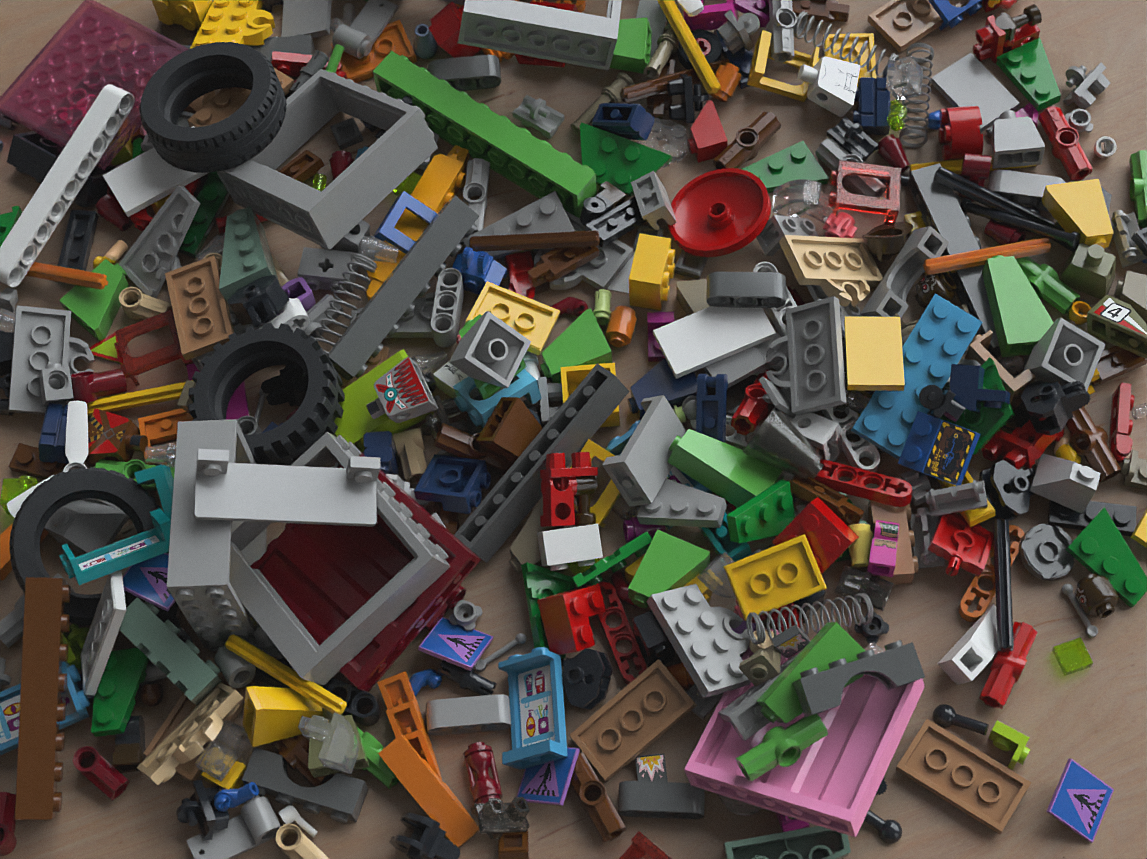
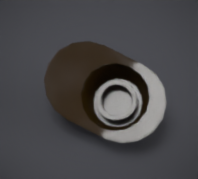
M907 222L886 223L873 228L862 237L866 238L870 254L876 255L880 262L890 260L893 255L899 254L905 244L906 235L913 229V225Z

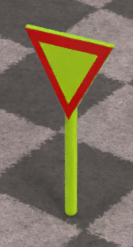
M121 330L89 347L95 357L124 365Z

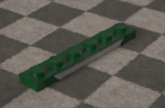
M217 172L209 173L196 197L200 205L178 251L195 259L216 222L215 218L219 216L230 196Z

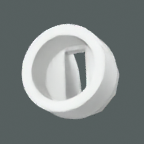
M1108 136L1099 138L1094 144V152L1099 158H1109L1116 151V142ZM1101 143H1104L1105 154L1102 153Z

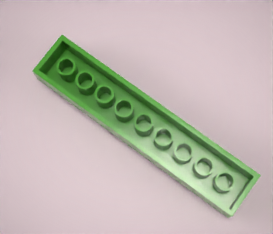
M391 51L373 70L377 92H383L389 97L400 100L404 96L412 97L413 106H417L423 111L425 121L430 123L428 127L440 135L439 138L452 146L457 145L469 150V155L472 158H480L490 162V169L537 198L541 199L555 191L564 209L580 218L584 200L597 195L596 173L589 166H582L574 161L569 154L557 151L547 141L539 140L527 129L519 128L511 123L506 116H499L491 111L486 104H479L471 99L466 92H459L451 87L446 80L438 79L431 75L426 68L418 67L411 63L406 56H400Z

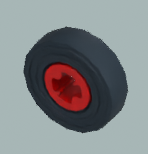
M697 29L691 31L700 49H703L702 52L708 63L719 61L722 54L719 38L708 30ZM679 42L677 50L679 62L684 68L691 69L693 66Z

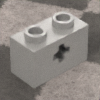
M304 247L298 277H303L313 291L318 289L331 290L333 292L342 291L338 286V282L346 281L342 273L351 272L347 268V263L353 262L350 257L355 252ZM350 264L349 267L357 273L358 265ZM345 274L347 279L355 283L356 275ZM345 283L340 284L346 291L353 293L354 286Z

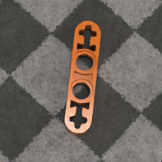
M1009 525V537L1011 534L1016 536L1015 541L1010 546L1011 566L1019 554V545L1025 534L1020 527L1015 525ZM994 544L991 547L983 572L979 577L975 575L960 602L959 614L965 621L976 622L986 612L996 595L995 566L991 563V558L994 557ZM982 578L992 581L994 588L990 591H984L979 588L978 581ZM975 596L981 599L978 602L977 610L971 613L967 611L968 605L970 606Z

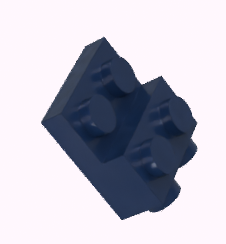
M434 454L414 490L415 497L419 500L442 502L444 511L470 514L472 508H477L481 503V491L483 488L488 489L490 487L491 474L487 470L486 460Z

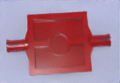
M956 513L941 515L927 550L949 561L946 573L949 574L952 570L950 576H956L959 567H961L965 571L979 577L985 568L994 541V535L979 524L970 527L962 515Z

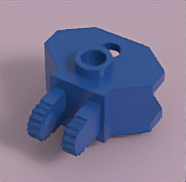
M466 247L463 253L457 255L452 268L460 271L464 290L480 295L486 282L499 286L502 279L506 278L508 274L507 268L495 261L487 252L472 251V248Z

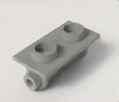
M1122 210L1113 212L1110 222L1122 268L1147 259L1131 239L1133 234L1140 230L1135 213L1125 214Z
M974 480L972 483L937 490L930 489V491L925 493L931 517L988 506L984 480Z
M926 507L917 509V514L911 515V530L914 531L915 537L914 556H917L919 568L945 566L944 558L927 550L939 518L938 516L931 517L929 509Z

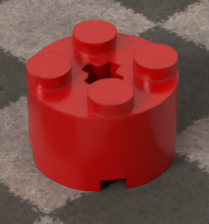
M963 106L940 109V123L943 124V128L938 129V139L940 144L944 143L942 146L943 160L963 159L964 153L982 155L983 134H980L982 117L979 107Z

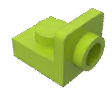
M997 720L988 739L992 740L993 744L1003 751L1011 750L1015 752L1008 768L1013 770L1017 762L1023 765L1030 751V748L1026 747L1030 737Z

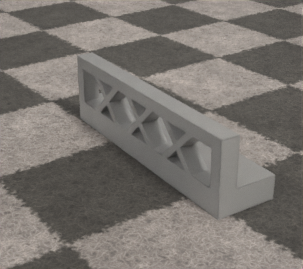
M798 652L796 655H794L792 658H790L788 661H786L784 664L780 666V674L788 667V665L798 656L800 652ZM779 675L756 687L753 686L718 712L723 720L732 724L742 740L746 741L770 723L760 712L762 707L756 701Z

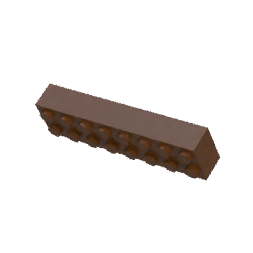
M26 577L15 819H53L56 812H60L62 809V792H57V782L63 780L64 763L58 762V754L64 750L65 733L59 732L60 722H64L66 718V703H61V692L67 691V673H62V662H68L69 645L63 644L64 632H69L70 615L64 614L65 603H70L71 586L66 585V580L63 578Z

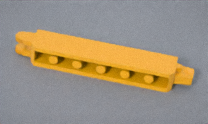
M455 145L447 156L443 154L435 155L411 196L436 213H439L447 201L454 197L459 188L462 189L466 183L465 167L470 156L469 150ZM405 208L394 228L416 242L429 224ZM387 241L380 245L372 258V261L377 264V270L375 272L366 270L368 278L371 280L366 291L368 302L406 255Z

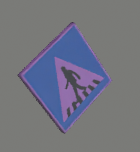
M163 553L134 564L123 575L125 591L167 612L175 603V599L167 588L169 554Z
M442 617L421 643L418 650L471 671L492 642L493 636L475 629L466 631L463 626L458 624L452 625L449 619Z
M567 747L568 757L525 768L516 800L519 802L563 806L580 749Z
M1068 759L1046 812L1088 842H1093L1114 789L1073 759Z

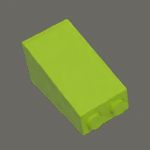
M404 349L343 389L345 401L339 402L344 411L342 418H336L334 421L338 427L334 436L341 435L347 442H352L361 453L365 450L364 434L389 431L393 436V434L402 432L434 415V411L404 422L396 423L386 413L373 419L366 407L368 403L379 398L374 388L375 381L408 357Z

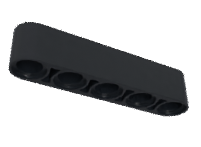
M286 658L278 660L294 670ZM256 667L255 676L261 682L273 687L290 688ZM333 677L325 685H321V687L336 696L339 694L347 695V698L344 700L347 706L343 715H352L356 723L363 726H372L380 719L381 710L372 694ZM364 705L373 706L369 713H359Z

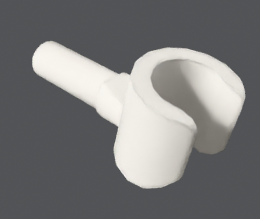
M286 806L279 811V815L285 824H291L296 821L312 837H315L318 833L300 816L293 806Z

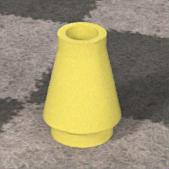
M868 524L848 525L859 536L848 548L851 565L853 567L868 566L873 532Z

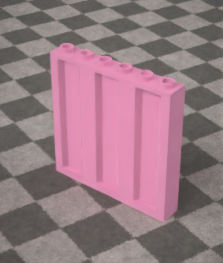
M749 647L742 657L743 661L754 654ZM781 654L780 666H781L782 664H784L786 661H788L790 658H792L793 656H791V657H789V658L786 659V658ZM869 675L862 676L843 688L840 706L817 713L827 728V736L802 750L800 758L793 765L788 767L778 765L753 781H748L743 775L736 758L761 744L764 735L770 729L776 726L787 728L805 716L802 713L787 723L770 722L744 741L740 738L732 724L723 720L718 712L754 685L751 682L748 686L724 692L684 769L691 786L856 837L925 686L922 678L888 690L878 679Z

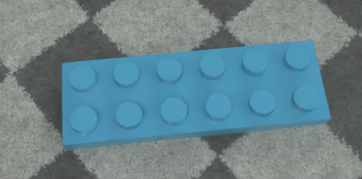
M935 293L902 346L904 391L875 390L851 431L899 460L917 412L920 411L927 414L930 410L921 405L919 401L920 391L927 385H935L941 390L943 389L951 374V364H958L983 322Z

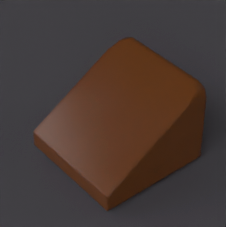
M528 830L498 832L499 859H529Z

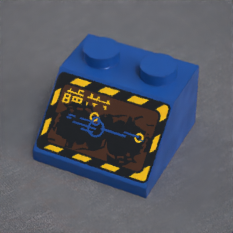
M918 411L898 464L956 486L961 485L980 434Z

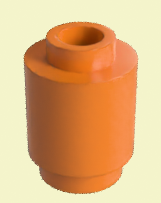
M728 62L725 65L720 64L715 76L721 88L716 94L712 93L709 95L722 102H727L728 98L732 97L742 77L739 73L740 68Z
M617 306L611 312L605 333V338L611 345L623 347L631 343L637 321L636 312L632 308Z

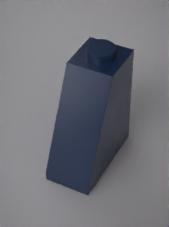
M664 358L630 387L631 398H628L627 401L631 413H637L638 419L641 420L646 413L641 405L642 400L661 395L665 396L672 408H674L673 405L677 407L682 406L683 401L687 397L697 396V378L695 373L691 372L676 379L666 358Z

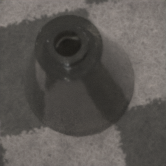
M777 407L771 411L743 450V453L747 456L804 480H807L809 476L814 479L824 466L820 463L822 456Z

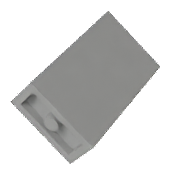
M664 395L644 398L641 405L646 413L619 456L607 457L602 464L629 507L652 504L673 465L667 462L672 454L669 447L677 435L683 437L687 432Z

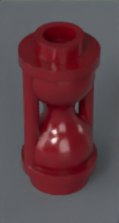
M484 742L470 744L463 755L474 804L481 811L495 809L501 805L503 795L492 747L485 745ZM489 768H491L493 778L489 776ZM473 772H475V773L477 774V781H476V783H475V778H474V773H473Z

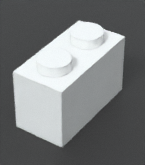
M598 524L537 532L542 566L550 565L551 571L567 569V563L578 561V567L595 564V559L603 558Z

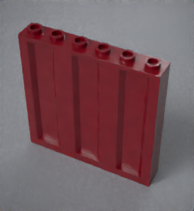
M339 463L340 465L337 468H344L341 465V463ZM381 470L377 478L382 483H387L396 494L393 498L399 504L401 502L405 504L413 513L410 518L416 524L420 523L430 533L431 536L428 539L434 545L438 544L447 553L448 557L445 560L450 565V568L420 594L415 602L378 633L363 650L339 670L358 689L367 692L375 686L481 560ZM377 512V522L374 527L286 523L285 530L280 536L272 540L268 544L263 556L250 566L251 569H259L319 646L415 558Z

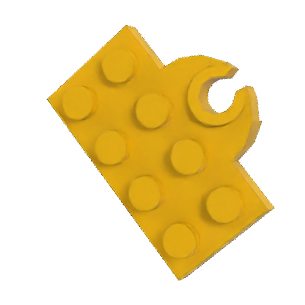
M213 0L190 49L214 42H233L253 46L265 45L264 40L273 34L272 28H275L274 18L270 12L261 10L263 6V1Z

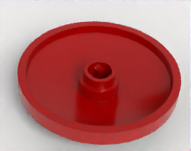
M736 168L709 171L691 180L676 194L671 206L677 223L671 226L668 224V227L677 245L690 254L701 257L727 255L742 249L762 232L770 217L771 200L764 183L753 173Z

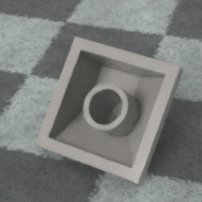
M487 311L462 337L449 363L471 378L506 389L509 387L531 341Z
M1060 317L1033 347L1024 371L1029 369L1039 381L1048 383L1058 381L1060 386L1077 380L1084 384L1087 391L1105 343Z
M1042 454L1038 459L1029 491L1083 514L1097 490L1101 473L1073 461Z
M81 499L68 503L57 510L50 517L44 528L58 543L62 545L68 544L70 549L86 554L110 545L129 517L123 511L96 499Z

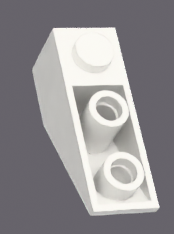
M994 604L987 609L937 663L957 685L973 681L998 650L996 606Z

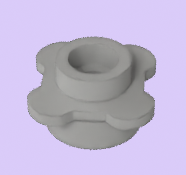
M1075 109L1072 112L1066 113L1065 118L1068 124L1076 129L1077 132L1085 131L1089 133L1093 130V124L1090 123L1091 116L1088 111Z
M460 600L454 608V613L449 616L450 623L463 626L466 631H472L475 629L477 618L482 616V609L480 606H475L469 601Z

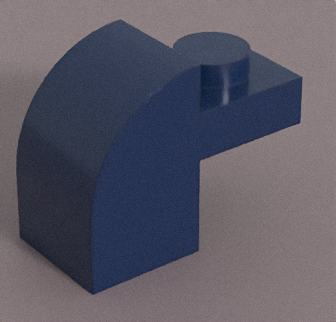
M951 364L950 390L956 394L954 399L957 403L975 413H980L981 402H984V407L1001 409L1002 404H1010L1011 393L1008 391L983 389L984 368L974 365Z

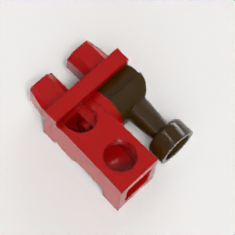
M1035 4L1025 7L1023 14L1011 17L1007 13H1001L997 18L994 15L987 17L985 27L976 30L975 33L978 44L973 45V53L977 59L983 61L990 57L996 63L998 56L1039 38L1040 29L1037 24L1041 23L1042 16L1038 7Z
M1021 402L1015 409L1016 416L1007 422L982 448L983 457L994 461L999 455L1004 456L1003 460L1017 469L1023 465L1031 468L1035 464V460L1041 457L1045 449L1053 441L1059 442L1065 434L1064 428L1061 432L1051 436L1037 433L1028 417V411L1024 403Z
M589 452L571 453L572 468H565V453H550L546 455V469L540 470V479H542L541 492L543 495V515L540 516V527L596 524L595 513H590V495L598 487L596 479L598 467H591ZM574 498L577 500L578 514L574 513Z

